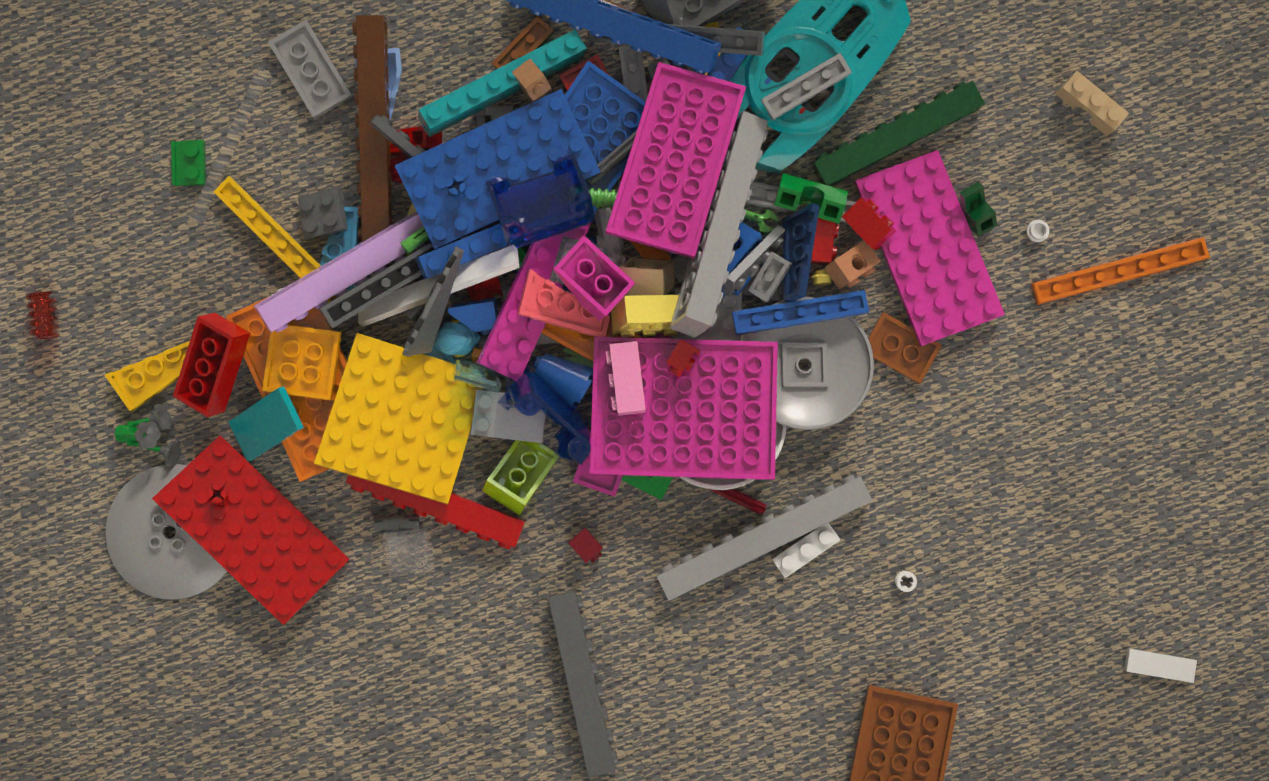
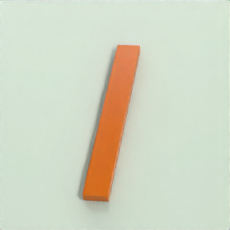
M1202 237L1032 283L1031 287L1036 305L1203 261L1209 259L1210 256L1205 239Z

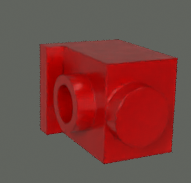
M680 339L666 362V366L669 367L668 371L680 378L685 370L690 371L695 362L693 356L698 358L701 350Z

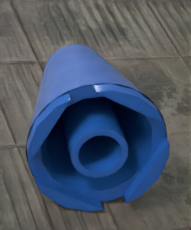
M545 353L544 356L539 355L533 365L536 368L535 373L575 409H577L581 399H583L593 382L592 367Z

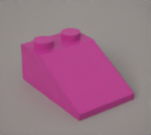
M585 236L575 244L553 269L580 304L598 321L606 317L635 284L629 276Z

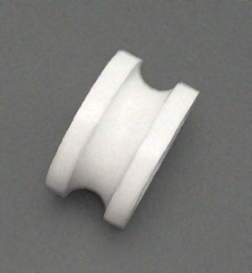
M902 571L897 574L895 584L898 589L910 592L916 587L917 579L913 573ZM903 576L911 577L912 582H909L911 583L909 587L901 586L900 581H903L901 580Z

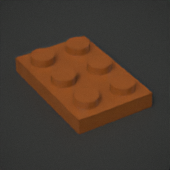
M884 312L881 313L868 337L874 360L917 384H921L942 346V344L935 341L920 347L913 328Z

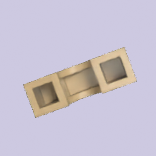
M1078 71L1071 75L1056 93L1058 97L1072 108L1078 106L1087 111L1092 117L1090 123L1106 136L1114 132L1129 114Z

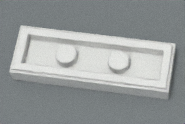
M1127 648L1124 671L1194 683L1197 660Z

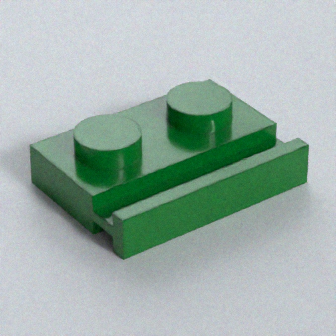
M204 140L171 141L172 185L174 187L206 186V142Z

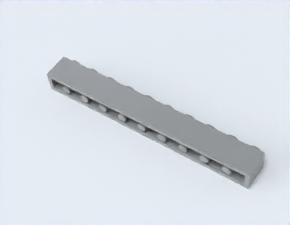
M853 474L841 479L842 484L836 487L831 484L821 489L822 494L816 497L811 494L802 498V504L795 507L793 504H790L780 509L781 514L775 517L772 514L760 519L761 524L755 527L749 524L740 529V534L734 537L732 534H729L719 539L721 543L714 547L712 544H708L700 548L701 553L696 556L688 554L680 558V563L673 567L671 563L659 569L660 573L657 574V578L668 601L873 501L861 476L854 477Z

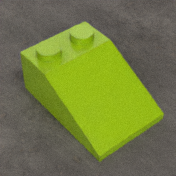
M515 440L487 479L482 491L520 516L560 455L542 443Z

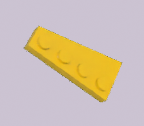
M190 341L104 376L129 411L133 412L178 380Z

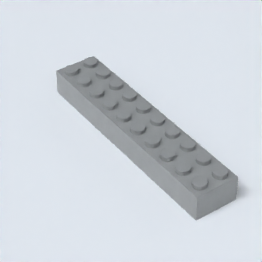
M743 111L736 120L695 259L689 258L670 324V329L693 338L702 332L704 333L706 329L710 326L712 327L716 322L717 313H715V310L723 297L721 289L728 279L729 271H727V267L735 254V251L732 250L733 245L740 236L738 227L746 214L744 209L745 202L751 196L750 184L756 177L757 170L755 166L763 152L760 149L761 144L765 141L768 130H766L768 121L746 111Z

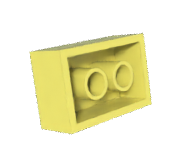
M679 295L624 296L611 310L613 334H621V337H632L635 334L651 337L655 336L656 333H664V336L677 335L678 331L670 329V324Z

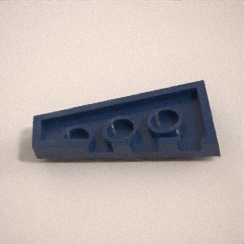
M814 203L783 218V228L785 229L783 236L785 240L783 243V258L792 263L783 278L785 302H794L806 296L820 207Z

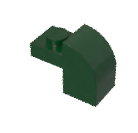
M979 181L959 192V203L969 227L978 237L997 226L996 212L986 202L984 187Z

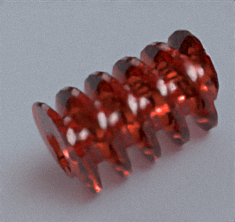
M33 292L26 295L27 300L33 301L27 304V308L33 310L28 313V317L34 319L28 322L30 327L35 328L29 331V335L36 337L33 339L60 337V334L53 333V330L59 328V325L52 324V321L58 319V316L51 315V312L57 310V307L50 306L51 303L57 301L55 298L49 297L54 292Z

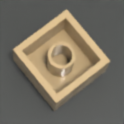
M633 257L628 259L619 267L635 282L626 293V296L666 295L674 287L675 260Z

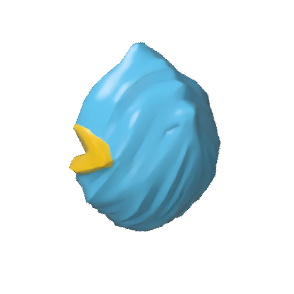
M451 320L442 325L437 333L436 343L445 355H452L455 358L465 357L466 354L473 351L481 335L459 320Z

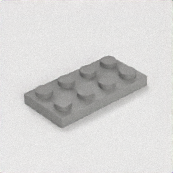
M307 20L268 42L314 119L353 97Z

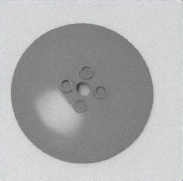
M803 297V298L798 299V300H796V301L807 300V299H813V298H812V297ZM783 300V301L777 302V303H775V304H773V305L783 304V303H789V302H785V301ZM853 316L749 333L743 336L742 341L778 342L776 423L798 430H817L830 427L850 416L863 402L870 389L874 372L872 348L863 328ZM799 361H808L810 369L802 371L798 366Z
M187 465L156 466L132 478L115 497L106 521L107 549L118 573L137 590L156 598L182 599L200 594L214 586L227 573L215 559L152 500ZM169 525L173 526L176 530L173 538H168L165 534V530Z

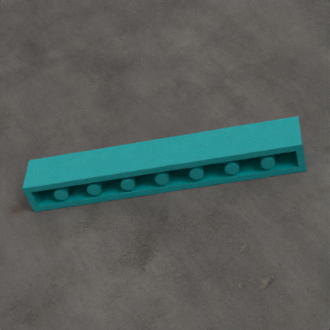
M575 29L418 110V120L428 137H431L522 90L512 71L527 60L531 59L544 76L548 77L582 59L587 48Z

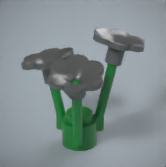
M156 404L154 415H150L149 418L128 421L127 425H118L116 427L115 439L117 442L159 452L160 455L164 456L165 466L167 467L177 464L182 451L179 440L170 441L168 447H156L157 440L161 435L160 431L157 430L156 423L160 430H169L171 427V415L167 411L165 404Z

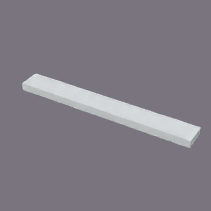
M512 245L460 265L451 293L519 268L518 249ZM440 274L392 292L359 312L358 323L364 327L425 304Z

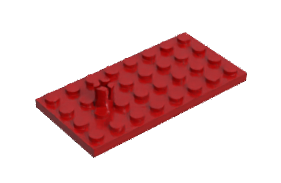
M221 435L152 498L160 508L283 626L349 561V558Z

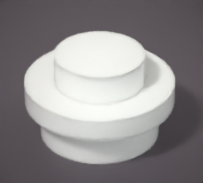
M1034 220L1028 224L1026 234L1031 241L1042 242L1049 235V227L1042 220Z

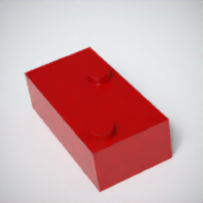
M217 313L198 316L173 397L206 417L224 413L251 333Z

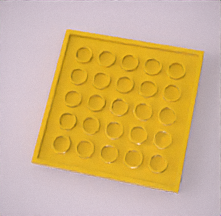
M356 333L314 464L448 504L472 427L476 389L483 390L487 374L425 354L407 357L402 354L403 347Z

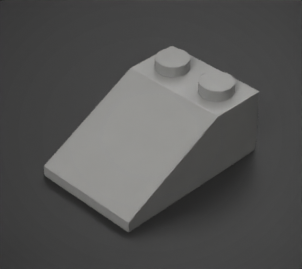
M476 389L471 435L542 443L548 398Z

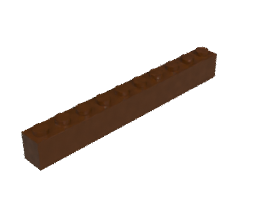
M356 15V21H353L352 24L353 35H356L357 45H353L354 59H357V68H354V80L358 82V91H355L354 99L359 110V114L355 115L356 128H359V137H356V149L360 151V160H357L356 168L357 173H360L361 182L357 183V194L361 196V205H358V218L362 219V228H359L358 236L359 241L362 242L393 225L392 186L389 170L391 163L390 141L368 124L375 115L380 117L384 115L390 120L387 18L384 15Z

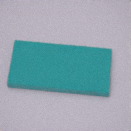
M284 386L277 388L229 421V425L248 462L258 458L304 428Z

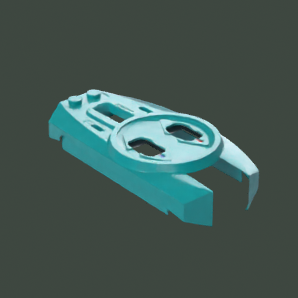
M799 0L765 35L763 55H748L730 80L732 83L746 86L738 116L750 105L757 117L768 121L767 126L781 132L780 136L761 156L759 162L756 163V170L780 174L814 146L836 124L882 67L911 23L905 0ZM853 5L863 8L867 17L846 41L836 39L832 35L831 30ZM820 9L824 12L814 21L812 18ZM866 47L868 51L859 59L857 55ZM781 52L785 53L796 63L782 80L768 69ZM841 53L852 71L851 75L827 88L830 94L816 109L805 101L772 121L761 103V99Z

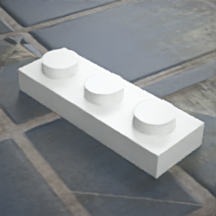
M827 523L816 528L772 558V561L783 577L786 578L839 542L840 538L831 525Z

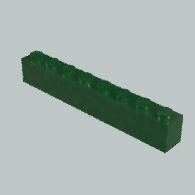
M963 81L955 85L952 92L946 94L943 91L933 97L934 101L928 104L924 101L913 108V112L909 114L906 111L894 117L895 121L889 124L883 122L874 127V132L867 134V132L861 133L849 145L847 142H844L835 147V152L829 155L825 152L817 156L812 168L820 183L833 186L980 110L985 105V102L975 83L971 81L966 84Z

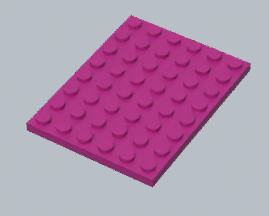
M594 337L590 474L775 480L778 342L682 339L701 351L698 358L693 356L695 362L690 371L685 370L679 378L668 371L669 367L666 366V362L680 339ZM637 341L646 413L618 416L617 410L612 408L611 397L616 395L615 387L610 388L608 374H612L613 370L612 364L607 365L606 351H610V344Z

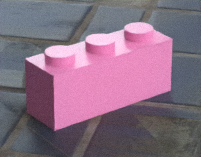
M637 341L610 344V351H606L607 365L612 364L613 370L612 374H608L610 388L615 387L616 396L611 397L613 410H617L618 416L646 413Z

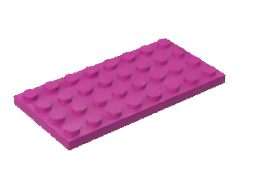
M658 62L606 228V234L695 259L746 86Z
M938 150L855 180L854 183L860 198L862 197L867 200L871 198L879 206L877 211L882 216L886 214L895 223L892 227L896 232L880 248L920 347L1005 315Z

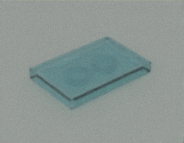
M459 357L455 358L453 363L455 380L499 393L501 388L499 373L478 363Z

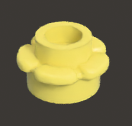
M817 270L815 275L811 276L813 285H831V277L826 270Z

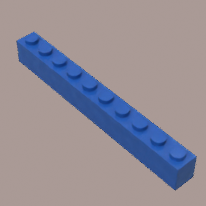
M506 0L510 2L509 5L512 7L530 9L529 12L534 15H548L551 21L570 23L569 27L577 30L587 29L590 31L589 34L593 36L609 37L612 43L619 45L626 43L631 45L630 48L632 50L651 52V56L654 58L664 59L665 57L672 60L671 63L676 66L684 67L687 65L693 67L692 71L700 74L714 70L721 43L600 0Z

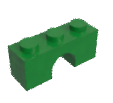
M783 173L774 206L796 211L799 205L814 203L820 206L818 218L839 224L846 206L848 191Z

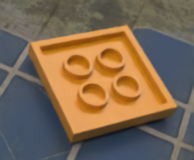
M288 325L287 328L277 333L275 330L270 332L262 391L273 392L277 388L284 386L288 395L332 400L342 332Z

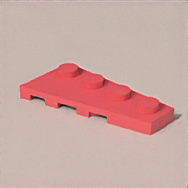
M529 269L527 271L517 315L593 337H606L610 320L609 315L598 321L580 304L573 294L557 287L555 283L542 278L533 270Z

